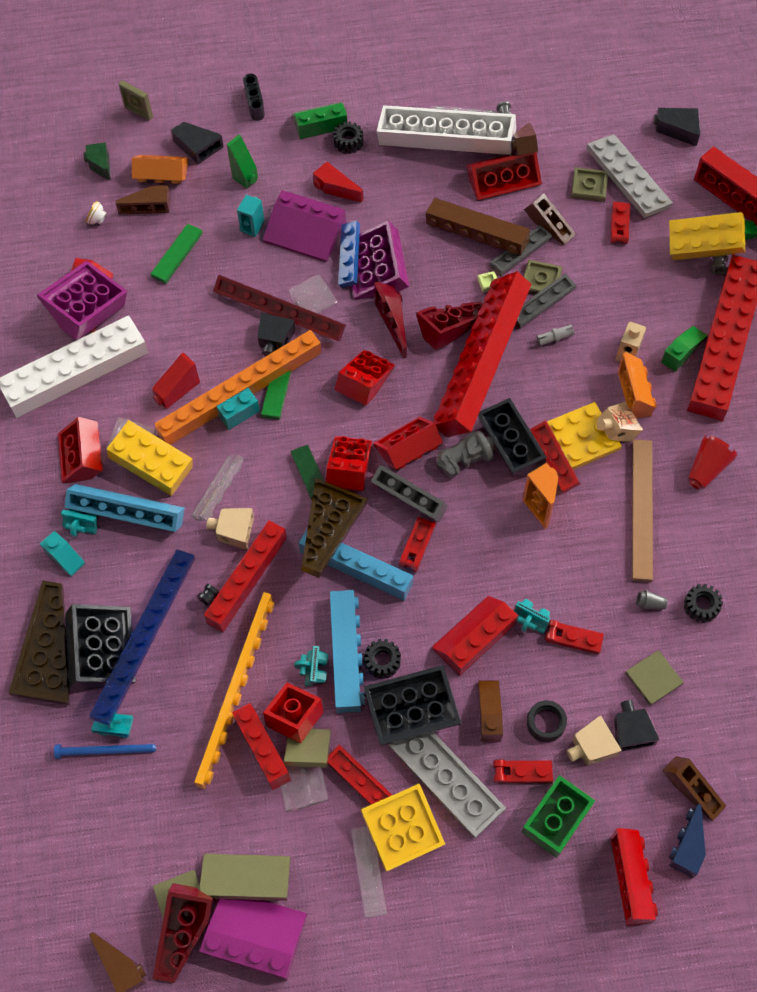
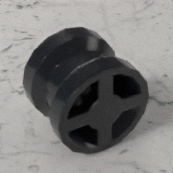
M206 584L204 591L199 593L197 598L205 606L209 607L219 591L212 585Z

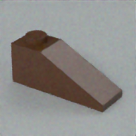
M528 123L514 134L515 140H512L513 151L516 150L518 155L538 152L536 133L531 123Z
M150 186L116 200L115 204L118 214L170 213V192L168 186Z
M545 194L536 198L524 209L536 225L544 227L562 245H565L576 235Z
M479 680L481 741H502L503 719L499 680Z
M675 756L662 770L672 784L695 806L697 804L701 805L702 813L711 821H714L726 807V804L689 758Z
M94 932L89 934L116 992H132L146 984L144 977L147 974L141 963L137 965L135 961Z

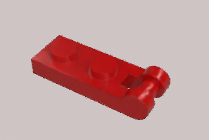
M613 202L610 243L618 241L622 242V244H628L630 203Z
M417 517L398 566L403 568L406 566L411 568V571L418 572L436 527L435 522ZM409 555L416 557L415 560H409Z
M556 620L549 621L547 625L549 630L545 634L544 639L546 642L600 654L604 633L562 624ZM556 631L562 632V636H557Z
M552 760L493 761V768H495L496 772L494 783H553ZM504 769H510V775H504Z

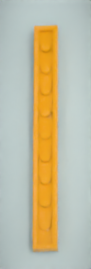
M263 592L195 779V784L198 788L206 789L207 784H210L213 779V766L219 762L221 744H225L228 736L226 732L227 727L232 725L234 720L232 712L235 705L238 706L242 696L240 694L241 688L245 687L248 681V675L246 674L248 669L253 667L255 649L258 650L261 645L262 639L260 635L262 631L265 632L268 625V620H266L268 613H272L274 608V602L269 593Z

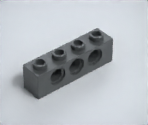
M382 465L379 466L371 479V482L438 522L441 521L449 507L445 502Z

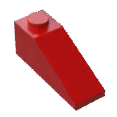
M328 161L313 172V184L317 189H321L326 194L360 203L363 202V189Z

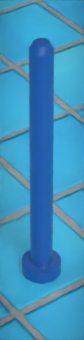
M56 744L54 746V758L61 759L62 756L150 753L156 751V745L62 747L61 744Z

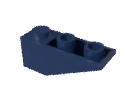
M697 804L694 809H689L685 818L688 821L686 828L682 827L677 836V839L680 840L677 847L673 846L668 857L672 859L669 864L670 867L691 878L698 874L706 856L702 808L700 804Z

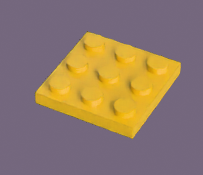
M595 402L547 421L573 470L617 452L622 447L619 441L610 440L604 430L597 428L598 417L602 413Z
M420 783L360 809L385 871H389L445 845Z

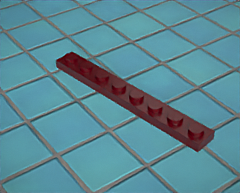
M218 275L213 292L268 314L292 319L298 326L333 340L341 341L346 324L225 276Z

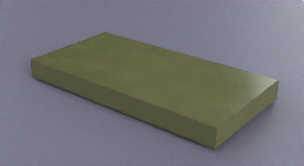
M204 854L199 890L213 899L287 901L290 856Z

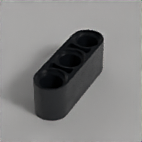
M246 74L243 77V84L250 117L255 121H259L265 117L258 78L255 74Z

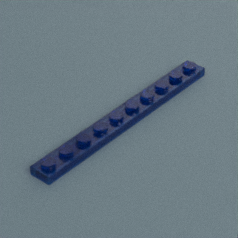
M176 549L89 715L91 720L108 726L111 725L195 560V555Z

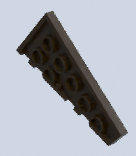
M315 478L301 571L320 578L367 505V498Z
M42 580L9 689L11 696L70 705L64 589L62 583Z

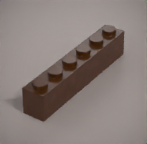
M435 197L426 211V224L444 229L447 232L459 234L462 237H468L495 248L507 250L512 254L522 255L530 240V229Z

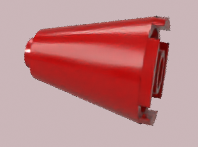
M705 435L700 443L688 477L689 484L698 490L706 488L735 460L737 452L735 450L731 452L728 449L730 445L723 440L711 435L707 438V435Z

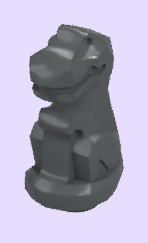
M472 432L456 446L440 450L437 456V467L439 470L444 471L449 478H454L455 475L460 473L458 464L461 462L465 467H469L471 463L475 464L481 460L486 462L493 461L492 451L495 450L494 444L490 436L485 437L482 432Z

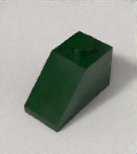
M106 142L86 145V152H83L85 163L88 162L89 168L107 180H111L109 152Z

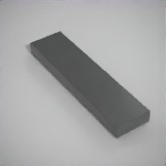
M539 225L530 232V240L522 255L512 254L506 250L493 259L489 266L502 277L550 241L552 234Z
M565 273L523 304L516 321L517 326L521 329L577 288L575 283Z

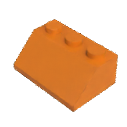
M134 156L132 157V178L137 179L138 182H147V179H154L156 183H164V180H171V183L179 184L186 179L189 157Z
M625 352L622 354L617 372L625 402L635 418L651 417L654 409H656V400L652 398V386L647 381V368L643 366L641 359Z
M547 463L527 474L522 499L544 529L548 528L558 483L556 470L550 468Z

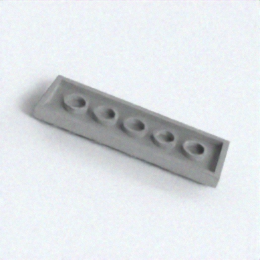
M614 134L587 144V151L602 169L607 172L608 176L643 218L671 208L673 202Z
M434 732L388 744V747L474 839L506 810V807Z

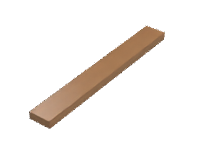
M633 439L632 581L642 582L653 581L652 441Z

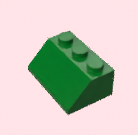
M342 102L292 113L300 140L335 131L334 128L338 127V124L343 125V122L348 124L347 113Z

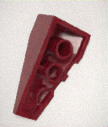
M376 282L374 283V304L403 359L407 358L401 304L403 302L400 292L395 290L394 286Z
M481 302L462 303L459 307L445 305V308L439 309L433 306L416 312L423 339L435 350L450 344L472 328L483 304Z
M172 883L168 891L153 979L175 983L209 921L213 898L195 887Z

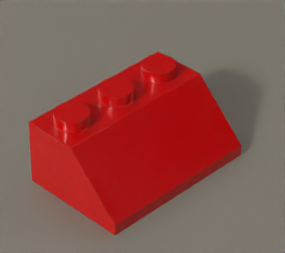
M420 416L373 442L388 466L395 470L404 468L408 462L421 458L422 454L437 449L438 445L443 443L436 424Z
M77 417L58 433L62 483L93 479L102 472L103 468L98 423Z

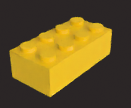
M742 212L669 220L670 256L673 260L745 253V221Z
M130 420L127 421L107 447L109 459L170 496L174 494L193 468L191 457Z

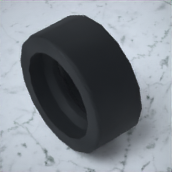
M544 700L537 702L532 706L527 716L528 731L540 742L549 743L556 741L562 736L567 726L565 710L554 701ZM542 710L554 712L559 719L558 728L551 733L540 731L535 725L537 713Z

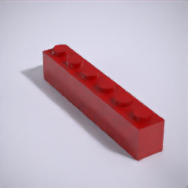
M268 520L205 612L204 617L207 624L224 633L286 541L285 528Z

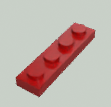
M547 420L531 428L530 431L547 457L548 465L550 468H554L558 474V484L562 492L566 493L580 485V481Z
M340 744L328 755L327 764L370 805L392 796Z

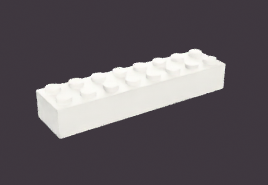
M383 105L377 128L379 145L511 155L512 140H514L516 132V114Z
M128 315L0 377V389L16 418L148 354L146 343Z

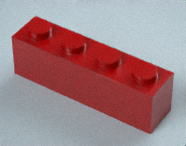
M249 703L232 712L272 791L291 781L289 772L252 704Z

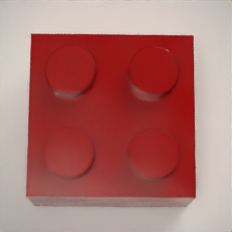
M287 682L263 712L266 727L299 743H302L324 713L321 698Z

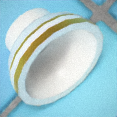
M96 201L85 223H98L101 225L107 212L103 211V206L100 202Z

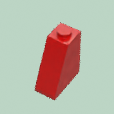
M184 352L180 354L152 388L154 393L153 399L158 405L162 404L166 409L200 383L196 364Z

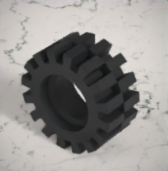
M348 121V124L343 122V125L338 124V127L334 128V144L339 152L342 150L343 153L348 151V154H351V151L355 153L357 149H361V146H363V130L360 125L357 126L355 122L352 125ZM345 136H353V137H354L353 139H350V140L343 139V137H345Z
M697 584L696 587L693 586L684 599V609L687 608L686 614L690 613L691 619L695 617L697 618L696 622L702 620V623H706L707 620L710 622L716 618L723 605V601H721L722 596H718L719 591L717 589L713 591L714 587L710 586L707 588V584H703L702 587L701 584ZM699 597L708 599L711 605L710 608L706 610L699 608L696 605V599Z
M378 639L376 643L375 641L371 642V646L368 645L367 651L364 653L365 667L376 678L378 676H381V679H384V676L391 677V674L397 673V669L399 670L401 653L397 645L394 646L393 641L389 643L388 639L384 641ZM380 652H386L391 659L388 664L379 665L375 661V656Z

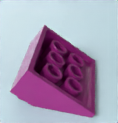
M281 190L274 204L263 242L327 262L341 234L342 224H346V210Z
M389 220L359 235L357 284L351 285L355 300L374 297V283L376 282L394 286L397 292L409 287L399 231Z
M85 261L37 294V297L61 329L77 341L124 307L128 291L91 263Z
M219 899L206 930L200 953L288 981L307 913L264 900Z

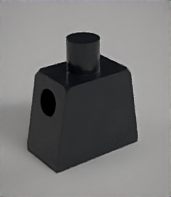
M261 313L258 344L259 347L263 348L262 354L264 356L289 343L296 330L294 320Z
M632 700L621 702L620 705L623 713L616 714L614 718L615 739L621 751L656 745L659 737L645 709L635 710Z

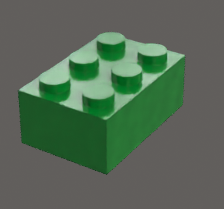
M559 775L524 825L521 833L558 858L596 800Z

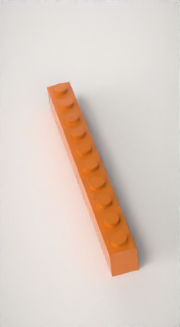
M311 330L307 331L154 423L157 434L164 442L169 445L173 444L219 416L217 411L219 404L246 388H249L254 395L290 370L292 372L320 355V341Z

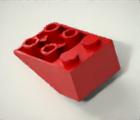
M363 350L339 371L334 390L366 406L375 398L394 369L395 364L374 355L370 351Z
M335 436L326 469V482L342 489L364 491L372 440Z

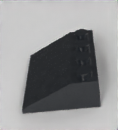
M72 604L65 613L69 689L90 690L135 684L131 608Z
M444 665L364 686V695L380 746L461 725Z

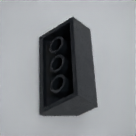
M511 398L479 412L478 418L512 475H527L546 463V455Z

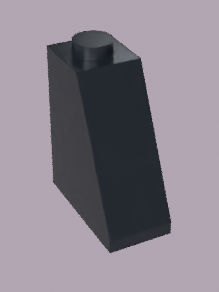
M658 107L657 114L653 116V125H656V132L697 146L700 138L698 108Z
M182 122L171 130L173 142L197 164H200L224 147L222 135L187 122Z

